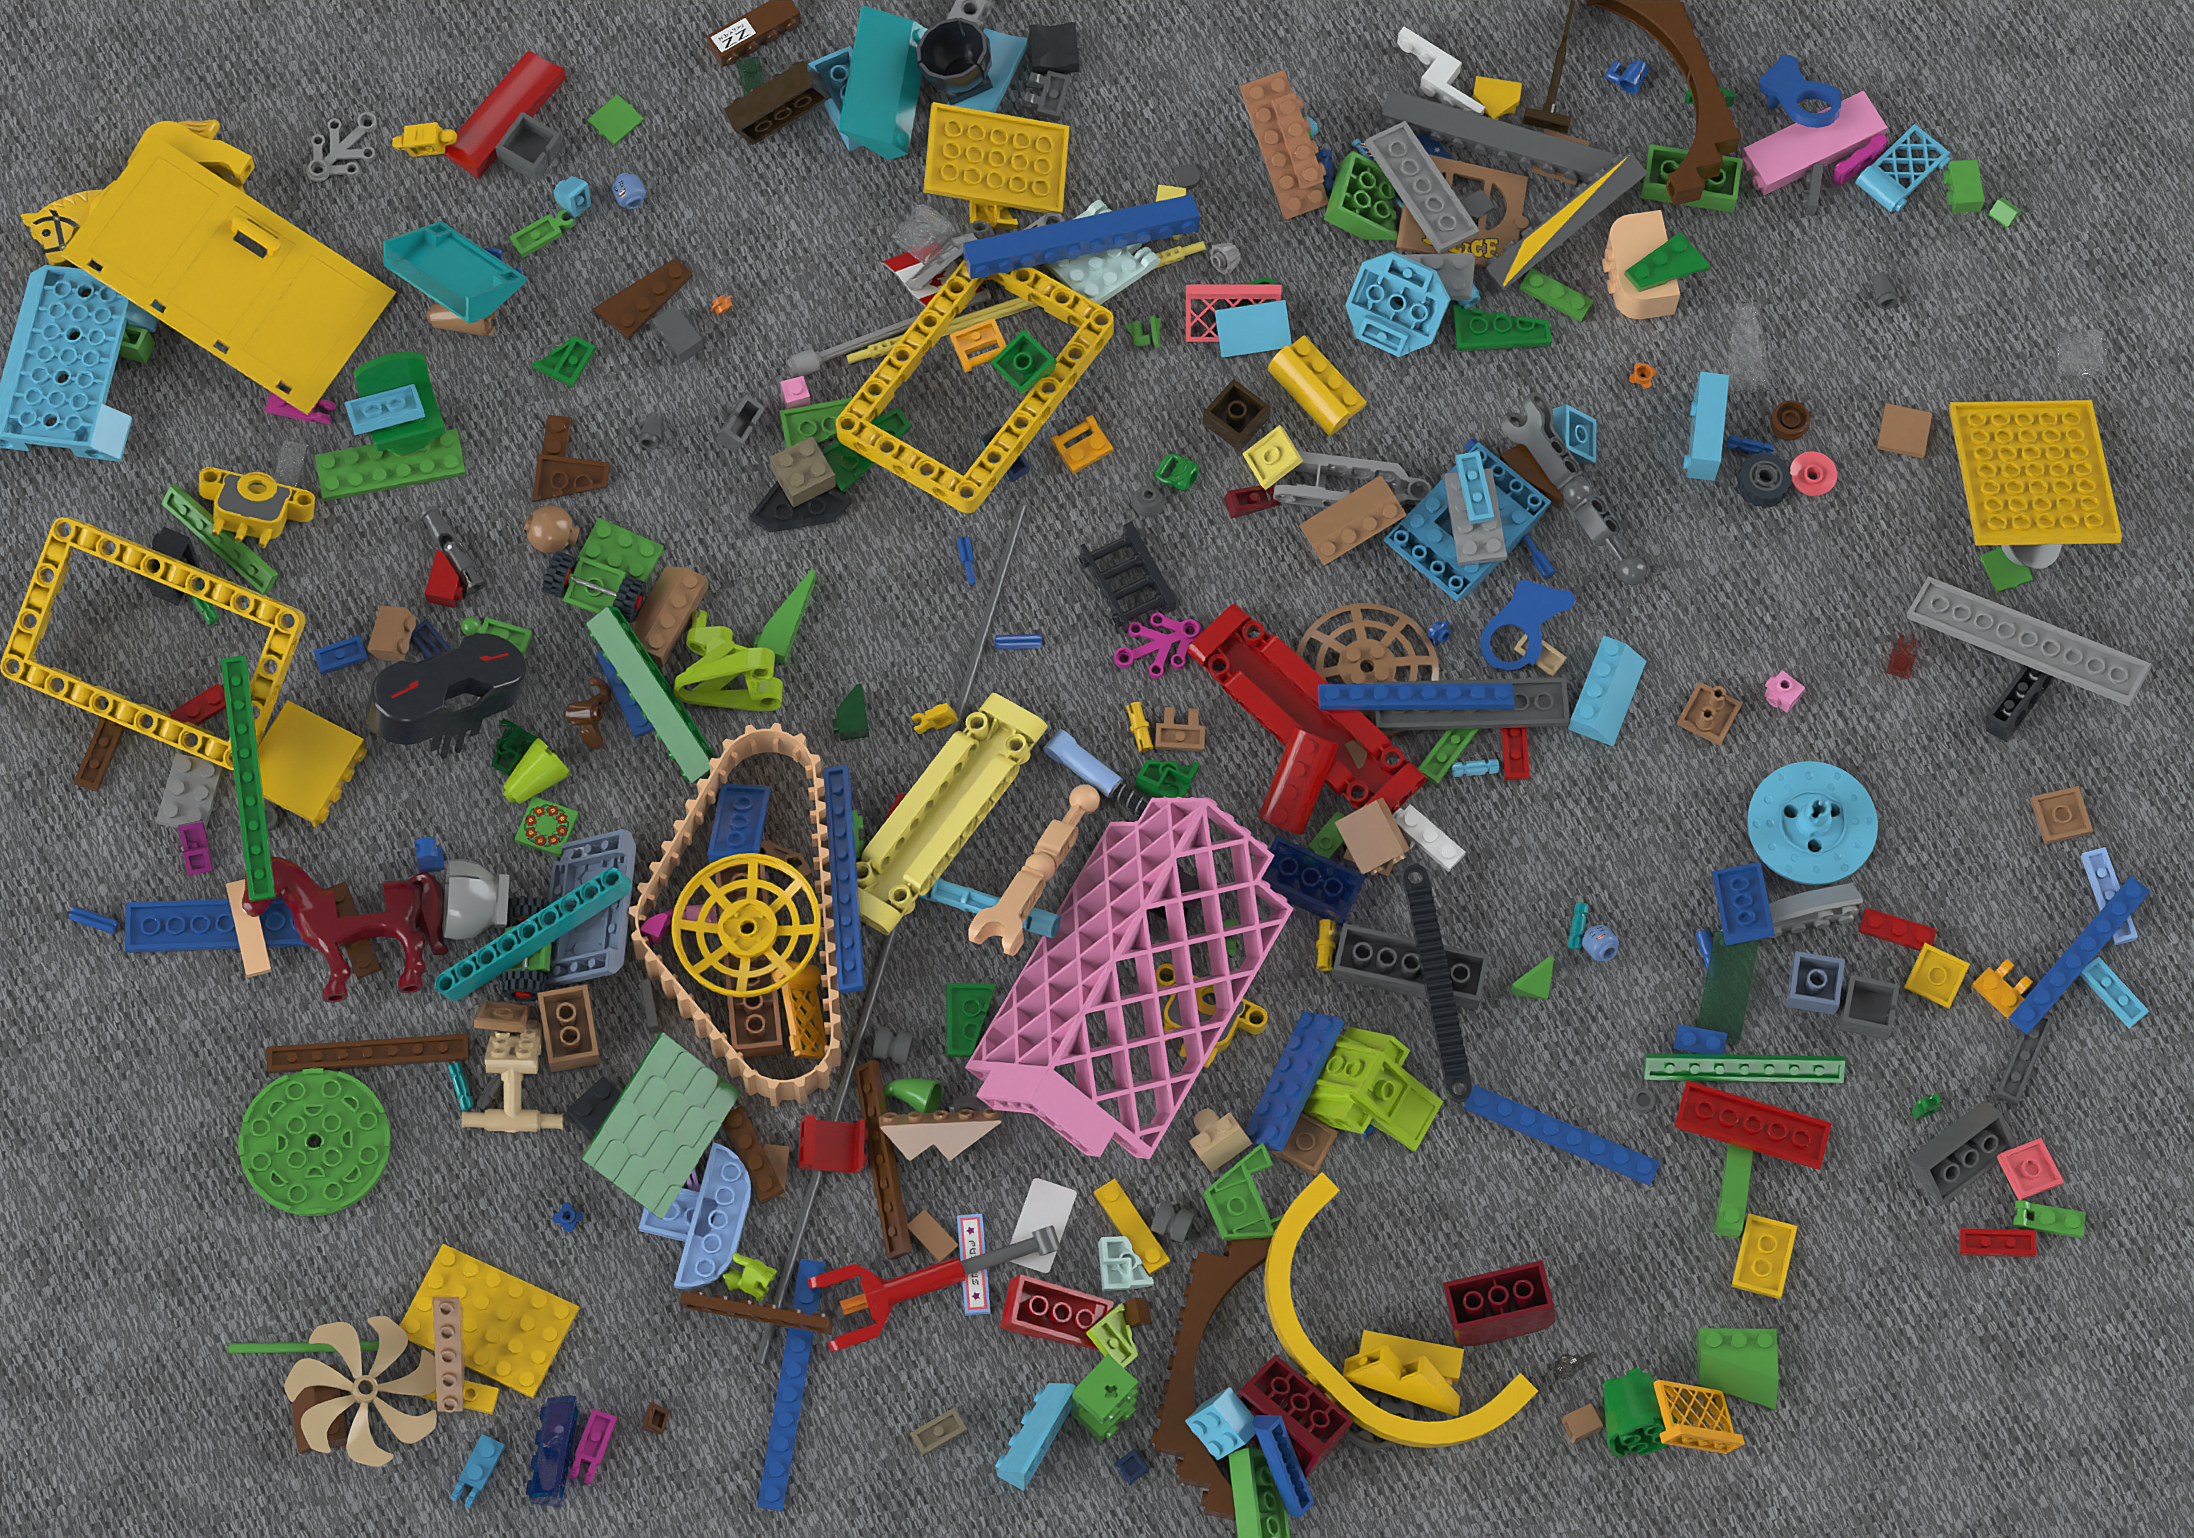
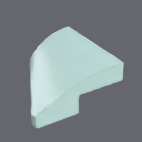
M1126 1236L1101 1237L1098 1247L1103 1292L1153 1286V1278L1149 1277L1141 1265L1143 1262L1133 1252L1132 1245Z

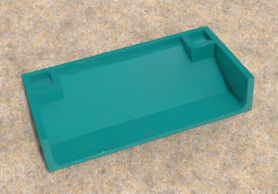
M862 6L838 131L883 158L892 160L908 154L922 78L917 61V46L924 32L928 29L914 20Z
M442 221L383 241V257L386 268L467 323H475L480 319L488 317L527 282V277Z

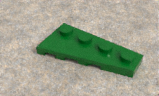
M1453 305L1452 307L1457 351L1551 346L1550 321L1524 316H1506V313L1501 312L1496 314L1483 312V309L1473 308V310L1464 309L1459 305Z

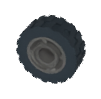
M1768 452L1753 454L1744 461L1737 476V489H1739L1740 495L1745 498V501L1752 503L1753 506H1761V508L1773 507L1775 504L1782 502L1789 491L1792 480L1790 467L1777 455L1775 456ZM1760 478H1765L1769 482H1763Z

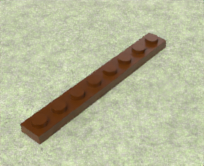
M468 1033L267 1047L268 1074L300 1072L303 1069L311 1068L330 1070L469 1060Z
M870 1060L854 1068L862 1117L865 1120V1127H868L867 1146L886 1256L888 1260H896L911 1253V1246L893 1143L879 1125V1117L887 1113L879 1062Z

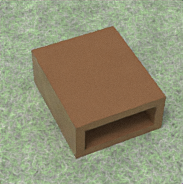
M1383 797L1335 822L1362 875L1368 872L1374 875L1384 870L1383 864L1389 861L1395 864L1406 858L1404 853L1411 850Z

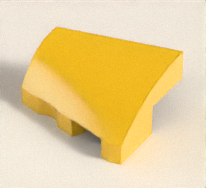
M969 200L970 223L979 220L990 223L992 230L1017 228L1018 221L1013 219L1008 207Z

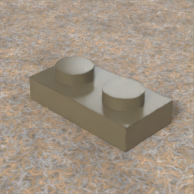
M952 1408L912 1431L910 1436L924 1457L967 1432V1428L956 1409Z

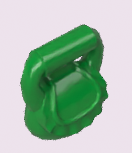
M1167 454L1156 469L1155 477L1162 484L1171 485L1179 490L1186 491L1194 484L1200 468L1199 465L1179 454ZM1177 460L1178 463H1176V466L1173 469L1172 473L1169 474L1170 476L1168 478H1164L1163 476L1165 475L1172 461Z

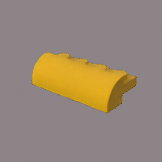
M1305 335L1291 346L1286 345L1282 348L1268 366V371L1329 437L1348 423V419L1367 404V401Z

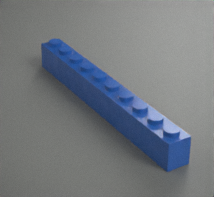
M1190 194L963 243V257L970 279L984 278L993 274L1008 273L1012 270L1031 268L1035 265L1054 263L1059 260L1077 258L1082 255L1100 253L1105 250L1120 249L1138 243L1144 244L1148 241L1167 239L1180 234H1190L1194 231H1199L1200 215L1193 195Z

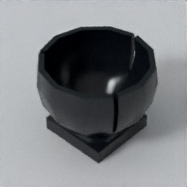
M952 18L939 21L924 32L917 46L919 70L935 89L945 92L950 105L993 88L988 76L992 66L990 40L975 22L960 18V20Z

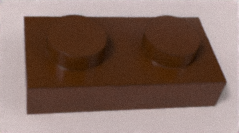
M548 415L541 454L567 456L572 417Z

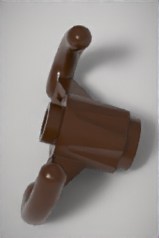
M591 677L588 681L589 684L597 686L600 689V693L587 701H575L568 704L566 707V719L572 725H582L583 728H581L580 734L585 744L591 749L599 750L602 747L603 738L598 729V723L603 717L602 706L609 702L611 698V690L602 678Z

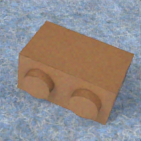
M380 606L367 650L378 660L404 661L405 654L409 649L412 632L416 626V617L405 607Z

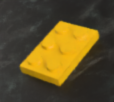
M1748 1213L1731 1287L1781 1299L1798 1226Z

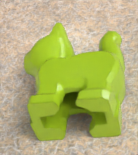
M735 1252L732 1255L733 1260L738 1264L744 1265L745 1268L743 1274L734 1267H730L729 1272L723 1274L727 1288L730 1291L741 1289L743 1292L754 1296L756 1301L760 1302L767 1295L770 1288L768 1285L775 1278L777 1270L767 1267L760 1260H753Z

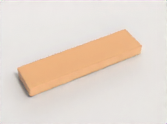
M245 879L227 883L226 888L247 978L272 972L260 917H251L242 910L241 902L245 890Z

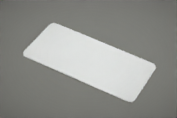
M1039 1178L1033 1179L1010 1245L1032 1238L1033 1231L1051 1225L1054 1226L1060 1243L1076 1198V1191ZM1057 1251L1043 1256H1039V1253L1035 1252L1010 1262L1048 1273Z

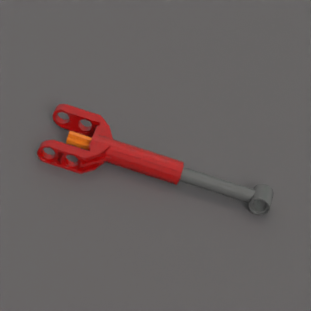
M1051 1225L1033 1231L1032 1238L962 1261L955 1257L889 1280H885L855 1263L807 1279L810 1289H822L860 1276L861 1280L859 1283L863 1293L839 1301L841 1309L845 1316L868 1308L871 1320L875 1321L873 1325L840 1335L834 1341L828 1342L830 1352L877 1338L894 1304L964 1282L965 1275L1038 1252L1039 1256L1061 1250L1054 1226Z

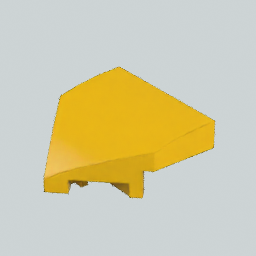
M1476 76L1473 99L1485 107L1484 112L1489 118L1498 120L1499 117L1505 114L1515 113L1516 106L1519 105L1522 83Z

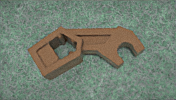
M771 841L761 842L760 851H764L765 855L778 858L788 864L798 862L801 865L796 870L806 880L813 877L812 871L801 853H796Z

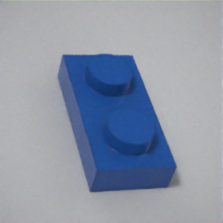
M360 635L313 650L321 675L368 660Z
M1677 1024L1673 1049L1699 1054H1724L1727 1033Z

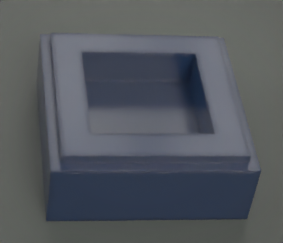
M1135 1449L1114 1463V1467L1129 1486L1150 1470Z

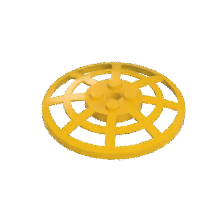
M755 853L724 857L699 871L681 892L672 918L674 948L687 972L698 983L711 991L734 997H755L767 994L793 980L812 958L818 945L821 931L819 904L812 887L804 876L793 866L778 858ZM748 864V879L733 881L718 889L709 878L726 868ZM758 864L779 869L793 878L794 881L783 891L773 883L759 880ZM702 884L711 896L701 908L697 921L683 920V912L689 899ZM747 887L746 899L731 903L724 896L736 889ZM757 888L768 890L777 895L778 898L768 906L762 901L757 900ZM801 888L811 903L814 924L800 925L798 911L791 898ZM717 902L724 910L719 922L706 923L709 911ZM786 904L791 914L792 925L778 926L775 914ZM747 923L755 925L754 931L750 934L741 932L742 927ZM681 930L696 932L698 946L704 959L694 966L688 961L684 952ZM704 933L718 934L722 946L713 953H710L706 946ZM813 934L806 956L800 965L793 970L785 961L794 951L799 935ZM777 936H791L787 948L779 956L772 948ZM728 953L741 958L739 970L728 968L718 961ZM764 954L772 962L764 968L749 971L751 958ZM712 966L725 975L738 978L736 990H728L716 986L703 978L700 973ZM777 968L786 976L781 981L768 987L746 991L748 978L766 975Z

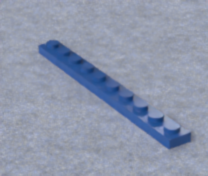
M847 764L823 768L838 990L841 994L865 990L850 768Z
M800 1259L792 1308L802 1310L803 1314L808 1315L818 1312L822 1289H810L807 1279L824 1274L826 1262ZM788 1327L758 1508L782 1512L784 1509L814 1336L812 1331Z

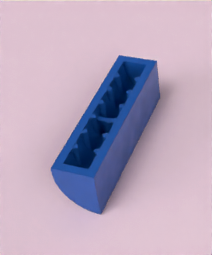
M1256 1415L1252 1424L1285 1510L1290 1516L1302 1517L1314 1504V1500L1282 1417L1279 1415Z

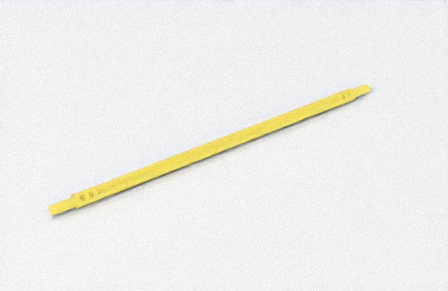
M1201 241L1182 248L1177 246L1156 253L1160 258V263L1156 268L1183 260L1185 256L1206 250L1204 242ZM1019 297L953 318L943 336L991 318L996 320L1039 305ZM903 335L869 345L867 349L846 355L849 364L870 357L875 359L887 355Z

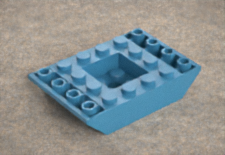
M1478 442L1468 453L1479 451L1483 469L1492 468L1506 553L1508 555L1520 543L1523 536L1534 528L1551 504V501ZM1455 465L1449 473L1458 472L1457 466ZM1444 478L1384 539L1386 544L1456 602L1470 595L1501 562L1458 566Z

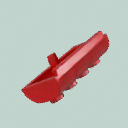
M1294 725L1258 817L1279 828L1303 835L1339 744Z

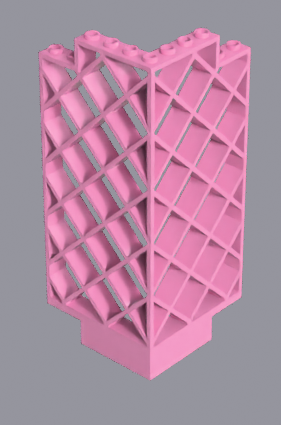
M1208 797L1151 798L1138 821L1110 822L1056 913L1061 916V923L1054 938L1042 936L965 1067L979 1080L984 1082L976 1096L994 1110L1035 1114L1087 1156L1101 1157L1112 1138L1136 1158L1150 1159L1294 909L1287 903V899L1284 896L1272 891L1270 884L1261 879L1274 857L1267 850L1268 846L1254 839L1247 828L1239 826L1234 822L1232 815L1221 811L1217 807V803ZM1207 817L1229 834L1230 838L1211 842ZM1230 847L1235 881L1217 885L1212 850ZM1249 852L1255 856L1252 862L1250 861ZM1195 854L1200 889L1181 893L1176 859ZM1237 890L1241 924L1223 928L1218 894ZM1255 894L1274 909L1269 918L1259 920ZM1201 898L1206 932L1187 936L1182 902ZM1165 906L1170 940L1151 945L1146 910ZM1243 933L1246 958L1240 969L1229 971L1225 937ZM1207 941L1212 975L1193 979L1189 945ZM1171 949L1176 984L1157 988L1152 953ZM1135 957L1140 992L1120 996L1116 962ZM1213 984L1217 1009L1210 1020L1199 1022L1195 988ZM1177 993L1182 1027L1163 1031L1158 997ZM1141 1001L1146 1035L1127 1040L1122 1005ZM1105 1009L1109 1044L1090 1048L1085 1015ZM1184 1036L1187 1061L1180 1072L1169 1074L1165 1040ZM1147 1045L1152 1079L1133 1083L1128 1049ZM1111 1053L1116 1087L1096 1092L1091 1058ZM1074 1062L1078 1089L1054 1071V1067ZM1154 1088L1157 1113L1150 1124L1139 1126L1134 1092ZM1117 1097L1121 1123L1096 1103Z

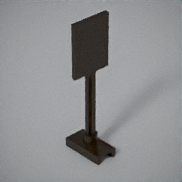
M1571 0L1562 43L1557 50L1546 103H1543L1542 110L1526 107L1522 124L1568 133L1571 116L1557 114L1555 102L1565 62L1566 42L1576 0Z

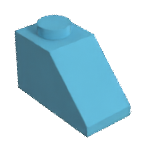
M571 176L556 185L554 189L555 200L563 209L567 210L573 219L591 206L589 186L586 181Z

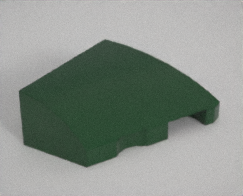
M503 718L501 725L506 728L502 738L497 739V751L493 756L491 766L509 778L538 737Z

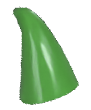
M920 1078L898 1079L887 1083L883 1087L885 1098L896 1097L923 1114L938 1111L942 1100V1085L939 1080Z

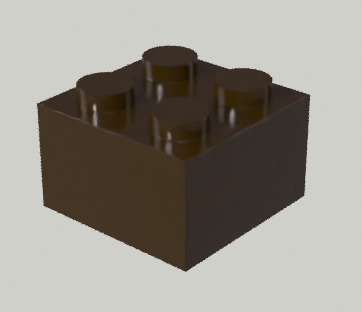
M1233 379L1203 412L1202 424L1240 452L1269 419L1271 406Z

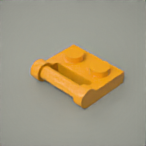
M994 318L949 335L965 373L972 371L973 367L993 360L1007 346ZM995 344L998 345V348L970 359L967 357V355Z
M1089 415L1084 419V422L1059 436L1056 434L1050 438L1052 445L1072 474L1113 452V446L1101 431L1092 415ZM1089 429L1093 433L1067 449L1063 445Z

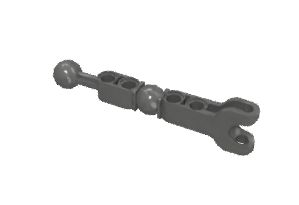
M1531 392L1523 400L1527 421L1519 413H1506L1500 420L1503 430L1511 441L1526 445L1550 481L1557 486L1558 490L1563 488L1562 494L1565 501L1575 506L1572 511L1575 512L1577 520L1590 539L1598 546L1606 544L1617 560V575L1619 579L1628 585L1641 583L1647 575L1645 562L1639 556L1630 555L1616 535L1621 531L1620 524L1605 502L1598 497L1599 495L1597 493L1592 495L1593 489L1590 482L1586 478L1580 477L1583 472L1580 471L1578 463L1553 428V409L1540 393Z

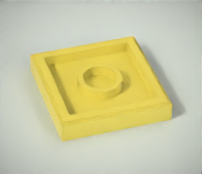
M1281 425L1242 453L1265 490L1303 462V459Z

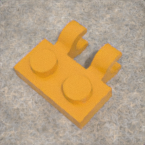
M2008 959L1996 971L1988 967L1972 984V987L2007 1019L2024 1000L2022 995L2033 983L2026 975L2014 988L2004 981L2003 978L2014 967V964Z

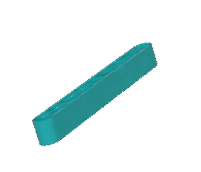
M615 867L606 869L442 972L435 980V989L451 1001L462 999L626 896L632 887L631 880Z

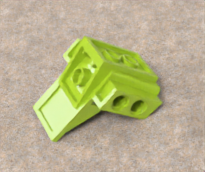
M1348 1027L1344 1035H1338L1302 1111L1327 1126L1364 1134L1370 1123L1405 1145L1411 1151L1416 1152L1444 1101L1401 1067L1410 1050L1395 1037Z

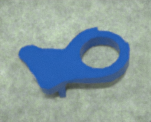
M1780 56L1776 64L1759 78V90L1767 95V107L1773 110L1781 103L1793 121L1800 125L1814 128L1825 127L1834 123L1840 115L1842 102L1840 96L1842 92L1829 84L1806 81L1798 68V60L1794 56ZM1807 99H1818L1829 104L1831 109L1823 113H1810L1800 108L1798 103Z
M1527 579L1519 581L1511 601L1488 622L1482 632L1480 646L1482 655L1489 665L1504 671L1519 670L1528 663L1534 666L1542 650L1540 625L1555 614L1571 609L1575 602L1572 592L1569 590L1553 589L1545 585L1533 583ZM1514 626L1527 635L1528 650L1518 661H1501L1491 651V637L1499 628Z

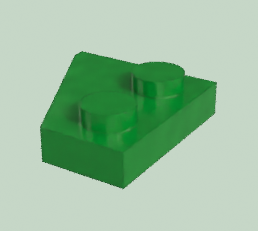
M573 336L564 345L551 350L550 355L540 361L538 359L534 361L532 367L573 388L595 353L596 346Z

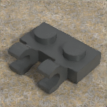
M1048 71L1047 76L1031 72L1028 88H1042L1043 91L1041 97L1025 92L1022 108L1037 109L1036 115L1059 121L1071 76Z

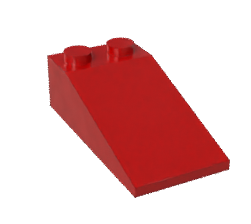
M1020 1274L1010 1279L1000 1328L1022 1335L1099 1350L1086 1332L1112 1311L1113 1301Z

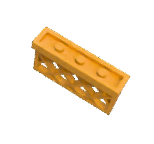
M1664 1380L1653 1382L1666 1431L1659 1434L1662 1444L1727 1454L1745 1445L1743 1435L1734 1433L1723 1391ZM1665 1390L1671 1396V1399L1667 1397ZM1680 1392L1687 1399V1402H1685L1684 1399L1679 1395ZM1696 1395H1697V1396L1700 1398V1400L1703 1402L1702 1405H1701V1403L1696 1399ZM1712 1398H1715L1717 1406L1712 1402ZM1675 1403L1682 1409V1413L1675 1406ZM1691 1406L1698 1412V1415L1691 1409ZM1707 1409L1711 1411V1413L1714 1415V1418H1712V1416L1707 1412ZM1672 1415L1676 1418L1677 1424L1673 1422ZM1687 1416L1694 1423L1693 1426L1686 1419ZM1703 1419H1704V1420L1706 1421V1423L1710 1426L1709 1429H1708V1428L1706 1427V1425L1702 1422ZM1718 1422L1722 1424L1723 1429L1718 1425Z

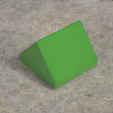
M2002 197L1997 200L1989 216L2008 228L2021 213V210Z

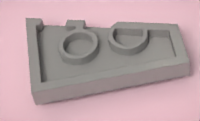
M973 233L954 237L906 282V285L911 290L926 288L936 274L942 273L948 267V264L963 253V243L978 239Z

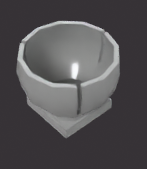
M464 859L448 860L446 882H449V884H445L444 937L456 940L474 938L492 925L493 928L503 929L507 925L509 875L499 874L498 877H494L493 874L478 862Z

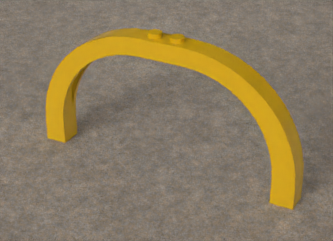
M1321 1172L1293 1201L1281 1218L1273 1234L1265 1264L1264 1285L1268 1313L1274 1331L1290 1359L1303 1372L1304 1378L1311 1385L1317 1387L1336 1406L1344 1410L1354 1420V1423L1364 1430L1394 1443L1422 1448L1460 1445L1478 1439L1504 1424L1538 1392L1521 1373L1492 1401L1468 1415L1446 1421H1414L1390 1414L1365 1399L1309 1341L1293 1307L1290 1290V1269L1293 1254L1303 1230L1312 1218L1340 1191Z

